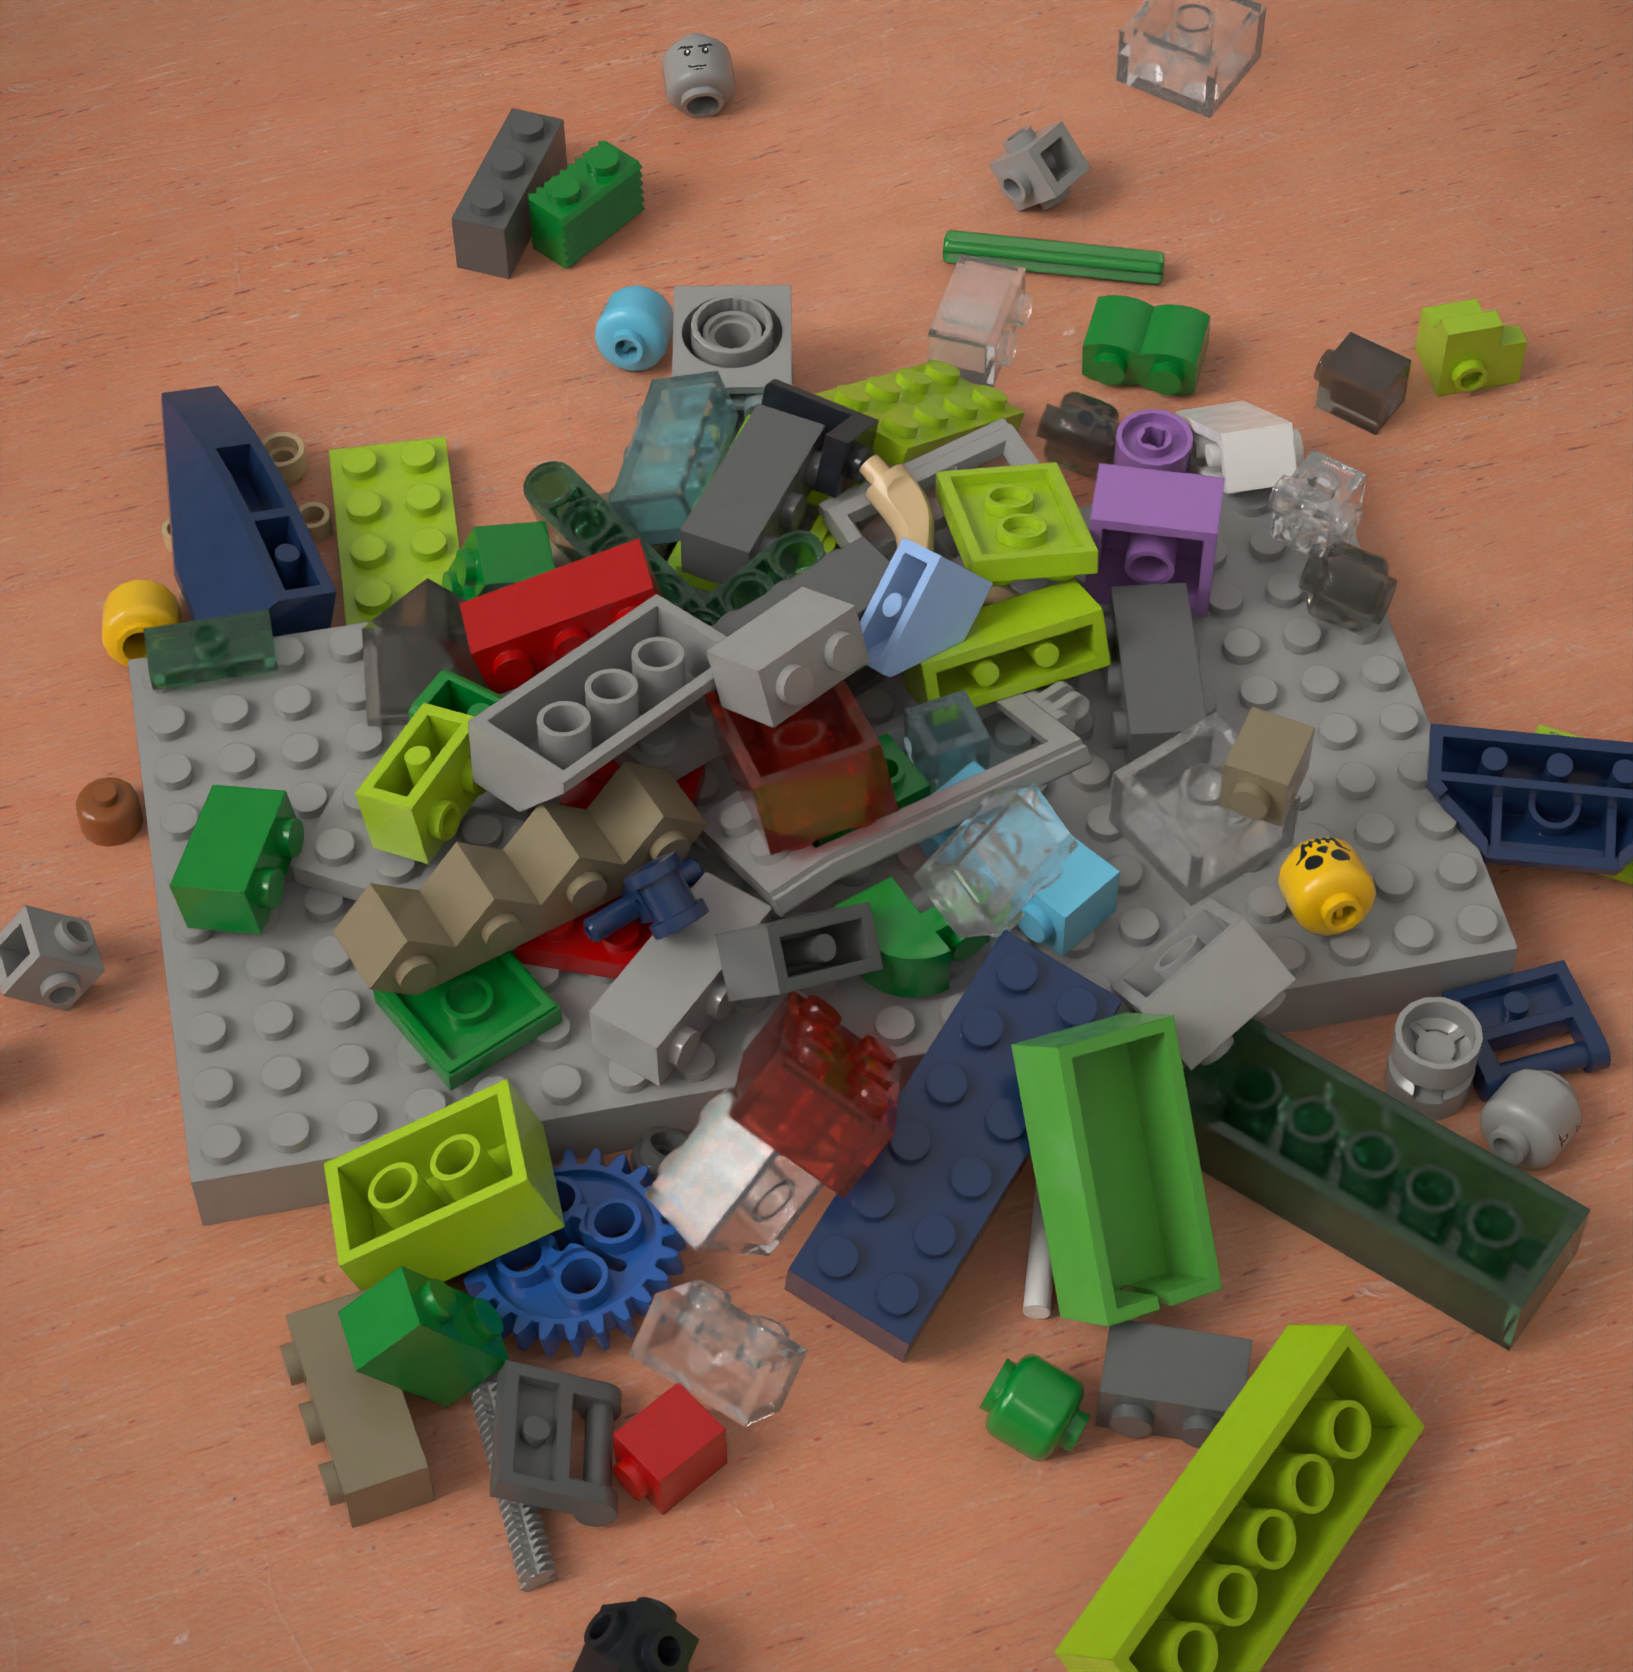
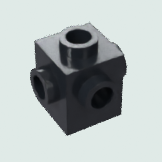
M639 1597L636 1601L605 1604L601 1606L600 1611L592 1618L584 1634L585 1644L572 1672H689L688 1665L699 1642V1638L676 1621L677 1615L672 1608L656 1599Z

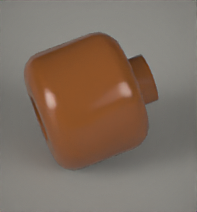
M106 777L96 779L84 787L76 800V811L81 831L87 840L96 845L107 847L122 845L133 839L141 829L143 815L138 794L130 783L120 778Z

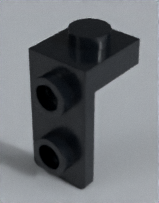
M773 379L765 385L761 405L825 425V441L814 490L836 498L856 482L861 483L865 479L859 469L865 461L874 456L873 445L879 423L878 419L777 379Z

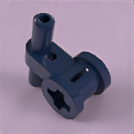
M674 850L633 871L623 879L626 887L621 891L622 898L584 919L583 929L591 941L599 943L634 921L640 924L654 922L649 926V929L655 940H659L697 921L709 912L704 899H695L690 890L704 874L701 864L691 857L682 861L677 850Z

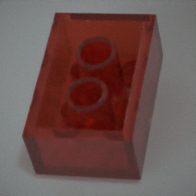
M845 680L836 684L774 728L723 708L717 690L704 695L722 758L771 856L786 850L795 851L806 848L817 839L849 828L869 826L876 822L878 818L899 811L882 745Z
M792 991L787 994L744 1050L728 1117L839 1196L845 1198L895 1134L902 1067L896 1064L898 1061L896 1054L882 1041L868 1034L861 1039L840 1024L842 1021L841 1015L829 1003L815 995H809L805 999L797 992Z

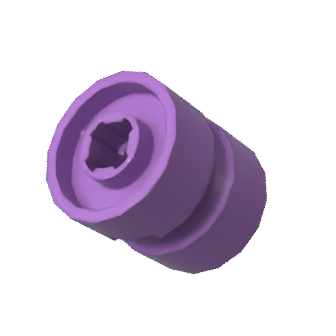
M1146 409L1136 411L1125 417L1117 428L1114 465L1190 473L1188 467L1190 466L1194 437L1191 428L1180 416L1167 410Z

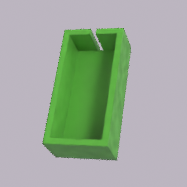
M1125 1012L1011 1044L1061 1318L1109 1327L1160 1310L1159 1304L1173 1306L1221 1290V1278L1174 1015Z

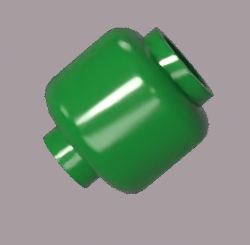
M1027 1354L1017 1363L1007 1358L979 1408L988 1413L986 1429L991 1436L1035 1461H1042L1048 1458L1056 1446L1070 1452L1091 1416L1079 1409L1084 1397L1082 1382L1036 1354Z

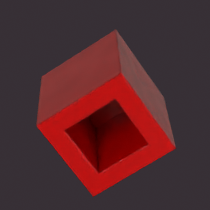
M679 1382L613 1433L616 1459L613 1472L617 1480L632 1498L641 1501L646 1497L662 1515L728 1463L726 1429Z

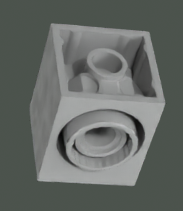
M791 285L674 286L672 400L676 470H704L720 466L747 415H751L756 405L762 403L765 385L768 382L777 379L793 385Z

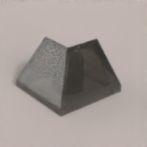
M427 578L362 628L368 726L407 725L410 721L408 712L413 702L438 673L444 669L487 688L471 655L459 605V603L467 601L466 599Z

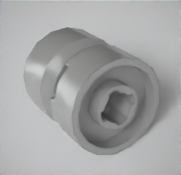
M1424 997L1411 1002L1399 1013L1394 1027L1390 1046L1391 1051L1384 1074L1385 1092L1392 1104L1406 1115L1420 1120H1442L1455 1115L1466 1104L1483 1042L1481 1024L1471 1010L1460 1002L1445 997Z

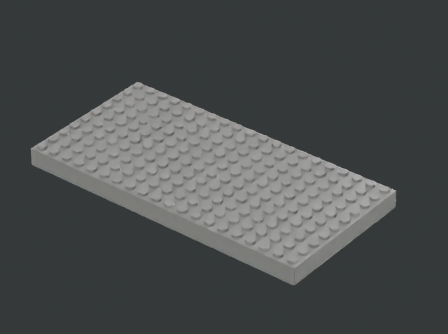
M1330 469L1297 473L1298 483L1231 494L1223 492L1208 616L1191 615L1209 727L1204 771L1127 774L1124 749H1113L1111 711L1118 710L1117 699H1106L1104 667L1061 680L1068 683L1075 691L1080 692L1089 700V710L1083 718L1075 722L1073 733L1080 737L1083 744L1087 746L1092 762L1021 797L1120 871L1116 911L1061 957L1045 943H1037L1028 938L1013 918L993 904L990 941L984 944L972 957L965 960L955 959L950 962L949 989L932 996L906 998L890 995L874 988L857 975L780 995L738 1000L724 1019L720 1021L714 1019L701 1035L698 1049L691 1061L683 1068L675 1067L660 1087L593 1050L589 1010L615 979L523 964L561 1007L563 1021L450 1091L375 1003L373 990L368 988L333 933V930L356 901L296 883L292 867L298 857L291 860L284 878L282 900L276 909L271 910L262 935L187 928L170 889L171 880L212 785L286 790L296 818H299L303 823L304 847L346 770L349 769L366 775L370 774L410 721L408 712L413 702L441 670L447 669L487 688L471 655L460 607L128 660L190 1178L202 1225L329 1204L324 1169L325 1162L504 1079H508L544 1125L552 1164L562 1162L567 1149H572L576 1159L589 1157L594 1148L600 1149L602 1155L632 1150L636 1142L644 1138L649 1130L658 1127L678 1130L690 1139L894 1103L1004 930H1007L1117 996L1109 986L1207 900L1212 898L1245 917L1296 978L1294 982L1283 990L1286 993V997L1281 1005L1263 1019L1254 1020L1251 1018L1232 1035L1234 1042L1400 1013L1411 1002L1424 997H1441L1442 992L1512 974L1518 947L1480 850L1460 832L1456 826L1457 822L1443 810L1426 788L1430 723L1373 578L1356 580L1349 585L1356 573L1367 575L1365 570H1369L1366 562L1364 566H1360L1356 561V558L1365 559L1363 554L1354 556L1347 552L1348 546L1360 550L1361 548ZM1092 506L1079 508L1088 530L1090 528ZM950 529L935 532V538L950 559L960 555ZM895 538L870 541V543L876 548ZM896 551L886 555L885 557L889 561H891ZM796 553L779 556L772 572L769 574L763 572L760 578L775 583L782 581ZM1342 560H1350L1354 564V570L1348 576H1342L1337 571V564ZM1086 574L1076 575L1074 578L1085 589ZM669 575L656 576L664 599L709 626L717 623L729 611L741 609L748 604L676 582V578ZM1046 578L1014 580L1006 586L1016 590L1019 594H1025L1064 581H1053ZM1099 604L1103 612H1109V605ZM1109 650L1110 661H1112L1111 651ZM903 672L891 678H886L761 756L745 741L706 763L705 779L696 808L700 814L706 812L739 789L756 780L919 708V704L906 689ZM1054 683L1033 690H1038L1039 692H1042ZM515 689L510 690V691L505 692V693H502V694H499V695L505 697L506 695H508L509 693H511V692L514 691ZM1251 707L1315 727L1309 769L1282 827L1259 819H1248L1233 810L1218 806L1224 763ZM999 711L907 753L906 756L931 784L930 795H932L972 761H975L987 770L1042 745V743L1003 712ZM486 791L478 796L472 806L526 821L538 805L519 812ZM562 795L545 802L559 804ZM699 836L691 845L688 855L682 861L689 857L694 858L701 864L704 873L708 872L770 905L718 854L706 847ZM1334 837L1345 840L1358 852L1373 878L1376 896L1372 909L1365 919L1353 929L1337 935L1321 936L1309 933L1297 923L1282 896L1278 877L1280 867L1292 850L1300 843L1309 839ZM916 844L834 882L783 917H780L773 911V921L818 910L835 908V905L891 876L920 913L970 887L968 883L946 866L939 867L932 863L925 856L920 846ZM515 948L511 949L510 951L516 957ZM1122 1002L1117 1015L1125 1012L1131 1013Z

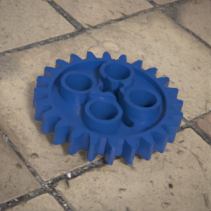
M595 1148L585 1164H578L572 1149H567L563 1156L562 1166L553 1168L561 1210H568L562 1214L565 1227L467 1271V1276L463 1278L470 1296L485 1299L498 1312L503 1323L502 1339L513 1333L518 1347L522 1351H526L539 1338L546 1357H552L561 1341H569L575 1357H580L584 1350L585 1340L595 1337L599 1346L604 1351L610 1349L609 1331L618 1328L630 1338L634 1337L636 1332L631 1318L639 1314L655 1320L658 1314L652 1297L673 1298L675 1292L669 1276L684 1273V1266L679 1254L680 1251L687 1248L681 1228L683 1223L676 1202H671L666 1184L664 1182L652 1183V1177L646 1165L631 1172L627 1157L624 1154L616 1157L607 1167L600 1149ZM628 1231V1233L620 1237L611 1238L618 1233ZM536 1264L535 1266H533L532 1268H530V1269H528V1270L520 1271L521 1269H523V1268L526 1267V1266ZM596 1286L587 1293L578 1294L585 1288Z

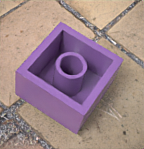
M1099 463L1089 532L1098 549V572L1096 574H1086L1085 590L1098 604L1109 605L1111 586L1187 583L1191 615L1207 617L1225 478Z

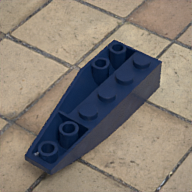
M218 385L162 393L161 411L174 576L204 647L208 648L331 628L336 589L291 492L254 429L238 407Z

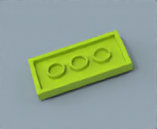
M929 360L927 363L910 368H900L898 371L881 376H870L863 381L848 385H838L837 388L815 394L878 419L879 423L873 445L874 455H879L884 462L891 466L905 464L1002 418L1008 424H1012L1018 432L1025 414L1021 409L1007 402L1008 397L1000 390L985 385L976 386L959 377L960 370L940 360Z
M446 437L329 450L346 625L452 609L447 608L444 602L442 578L444 572H447L456 558L457 550L460 548Z

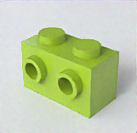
M423 703L355 792L373 848L429 864L443 844L455 835L460 821L478 796L487 791L473 782L468 721L474 718V716Z

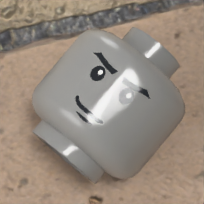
M691 33L672 44L664 53L662 70L665 92L672 106L687 116L706 118L719 113L732 99L735 91L732 58L727 46L721 41L708 37L705 34Z
M1523 1069L1512 1073L1488 1100L1480 1113V1127L1494 1156L1506 1164L1535 1170L1547 1167L1555 1160L1578 1132L1582 1121V1112L1578 1098L1569 1082L1554 1072Z

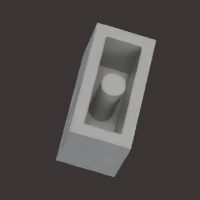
M805 587L799 588L706 651L721 706L773 728L870 662L856 606Z

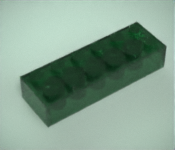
M1253 1018L1232 1035L1234 1038L1233 1045L1218 1060L1206 1066L1200 1063L1192 1071L1186 1066L1183 1068L1201 1171L1510 1351L1578 1252L1591 1209Z

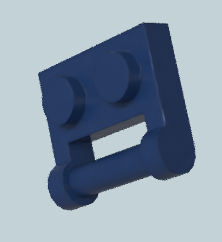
M1564 960L1442 992L1441 997L1460 1002L1474 1013L1481 1024L1483 1042L1475 1067L1473 1086L1479 1099L1483 1102H1487L1512 1073L1523 1069L1546 1070L1560 1075L1582 1068L1586 1073H1593L1610 1067L1611 1055L1608 1043ZM1566 1032L1570 1033L1575 1042L1503 1063H1499L1493 1053Z

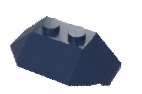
M1431 723L1426 788L1443 810L1457 822L1456 826L1460 832L1480 850L1484 863L1616 876L1633 861V742Z

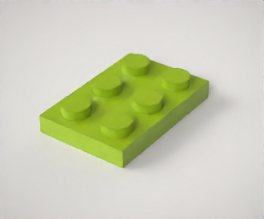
M1057 462L936 472L935 494L964 566L967 570L992 582V586H1005L1011 584L1014 580L1036 578L1066 581L1076 577V575L1096 574L1098 572V549Z

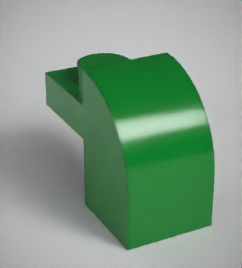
M892 876L835 905L836 908L870 902L883 969L859 976L874 988L894 996L919 998L936 995L948 990L950 962L955 959L965 960L972 957L984 944L990 941L992 901L978 884L920 913Z

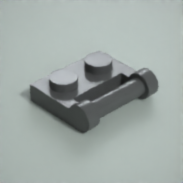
M506 1360L497 1376L490 1497L574 1514L578 1522L587 1526L600 1527L614 1522L617 1518L618 1495L611 1488L614 1421L621 1414L622 1393L620 1389L607 1382ZM573 1410L579 1411L580 1416L585 1420L583 1480L569 1478Z

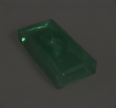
M269 609L144 629L152 690L278 671Z

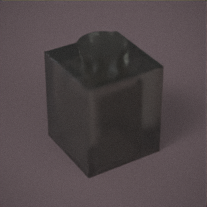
M1350 332L1335 350L1330 348L1326 350L1317 364L1314 379L1319 382L1315 407L1377 435L1405 401L1411 360Z

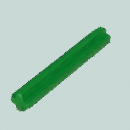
M959 230L947 231L943 242V260L948 264L1151 285L1160 284L1164 273V253L1154 250Z

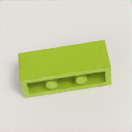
M1075 578L982 606L963 642L903 671L906 689L930 720L934 721L1109 666L1111 662L1103 609Z

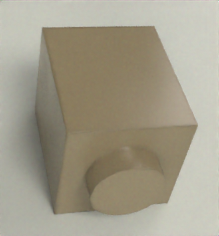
M1251 707L1224 763L1218 806L1233 810L1248 819H1259L1282 827L1309 769L1315 727Z

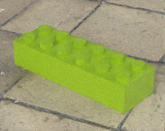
M1288 1324L1054 1651V1654L1069 1672H1260L1425 1428L1348 1325Z

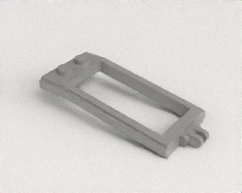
M1058 681L1042 692L1030 690L1025 694L1020 693L931 721L922 708L919 707L744 786L701 814L708 825L700 833L699 837L706 847L718 854L773 907L775 913L783 917L844 877L1091 764L1092 759L1087 746L1083 744L1080 737L1073 733L1075 722L1083 718L1089 710V700L1080 692L1075 691L1068 683ZM1001 711L1042 743V745L817 848L809 843L777 813V788L885 733H888L901 750L907 754Z

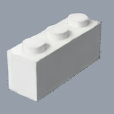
M1246 401L1175 411L1176 415L1180 416L1190 426L1194 436L1191 461L1188 467L1190 473L1225 478L1223 492L1226 494L1298 483L1297 465L1303 464L1304 448L1298 429H1293L1292 422Z

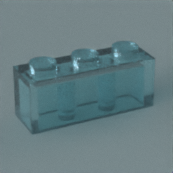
M718 370L653 379L651 381L644 404L638 410L637 424L630 444L624 450L623 464L615 487L609 493L611 516L616 523L621 525L629 542L639 538L642 546L680 541L681 527L725 458L739 415Z

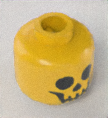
M1334 837L1309 839L1295 847L1280 867L1278 884L1282 896L1297 923L1309 933L1328 936L1341 934L1353 929L1365 919L1374 905L1376 888L1373 878L1358 852L1345 840Z

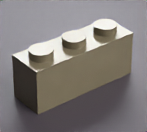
M367 1289L287 1314L286 1319L292 1342L280 1345L291 1386L305 1382L311 1400L299 1404L311 1446L324 1442L330 1461L318 1465L330 1506L344 1502L352 1528L435 1501L429 1467L402 1389L356 1372L338 1312L366 1292Z

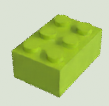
M504 1079L324 1163L338 1264L360 1291L369 1290L400 1266H404L431 1279L436 1278L445 1282L565 1227L544 1125L508 1079Z

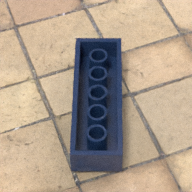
M1004 930L792 1262L787 1272L784 1289L894 1358L904 1362L1031 1157L1011 1044L1115 1016L1123 1000L1007 930Z

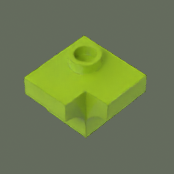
M1477 298L1423 307L1415 350L1438 397L1518 383L1527 340L1520 326L1503 325L1497 310L1483 312Z

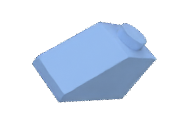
M903 537L860 620L870 661L865 665L891 678L963 642L975 618L980 613L993 583Z

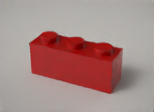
M638 538L459 603L470 652L487 688L497 694H502L520 687L654 595L658 594L662 597L656 576Z

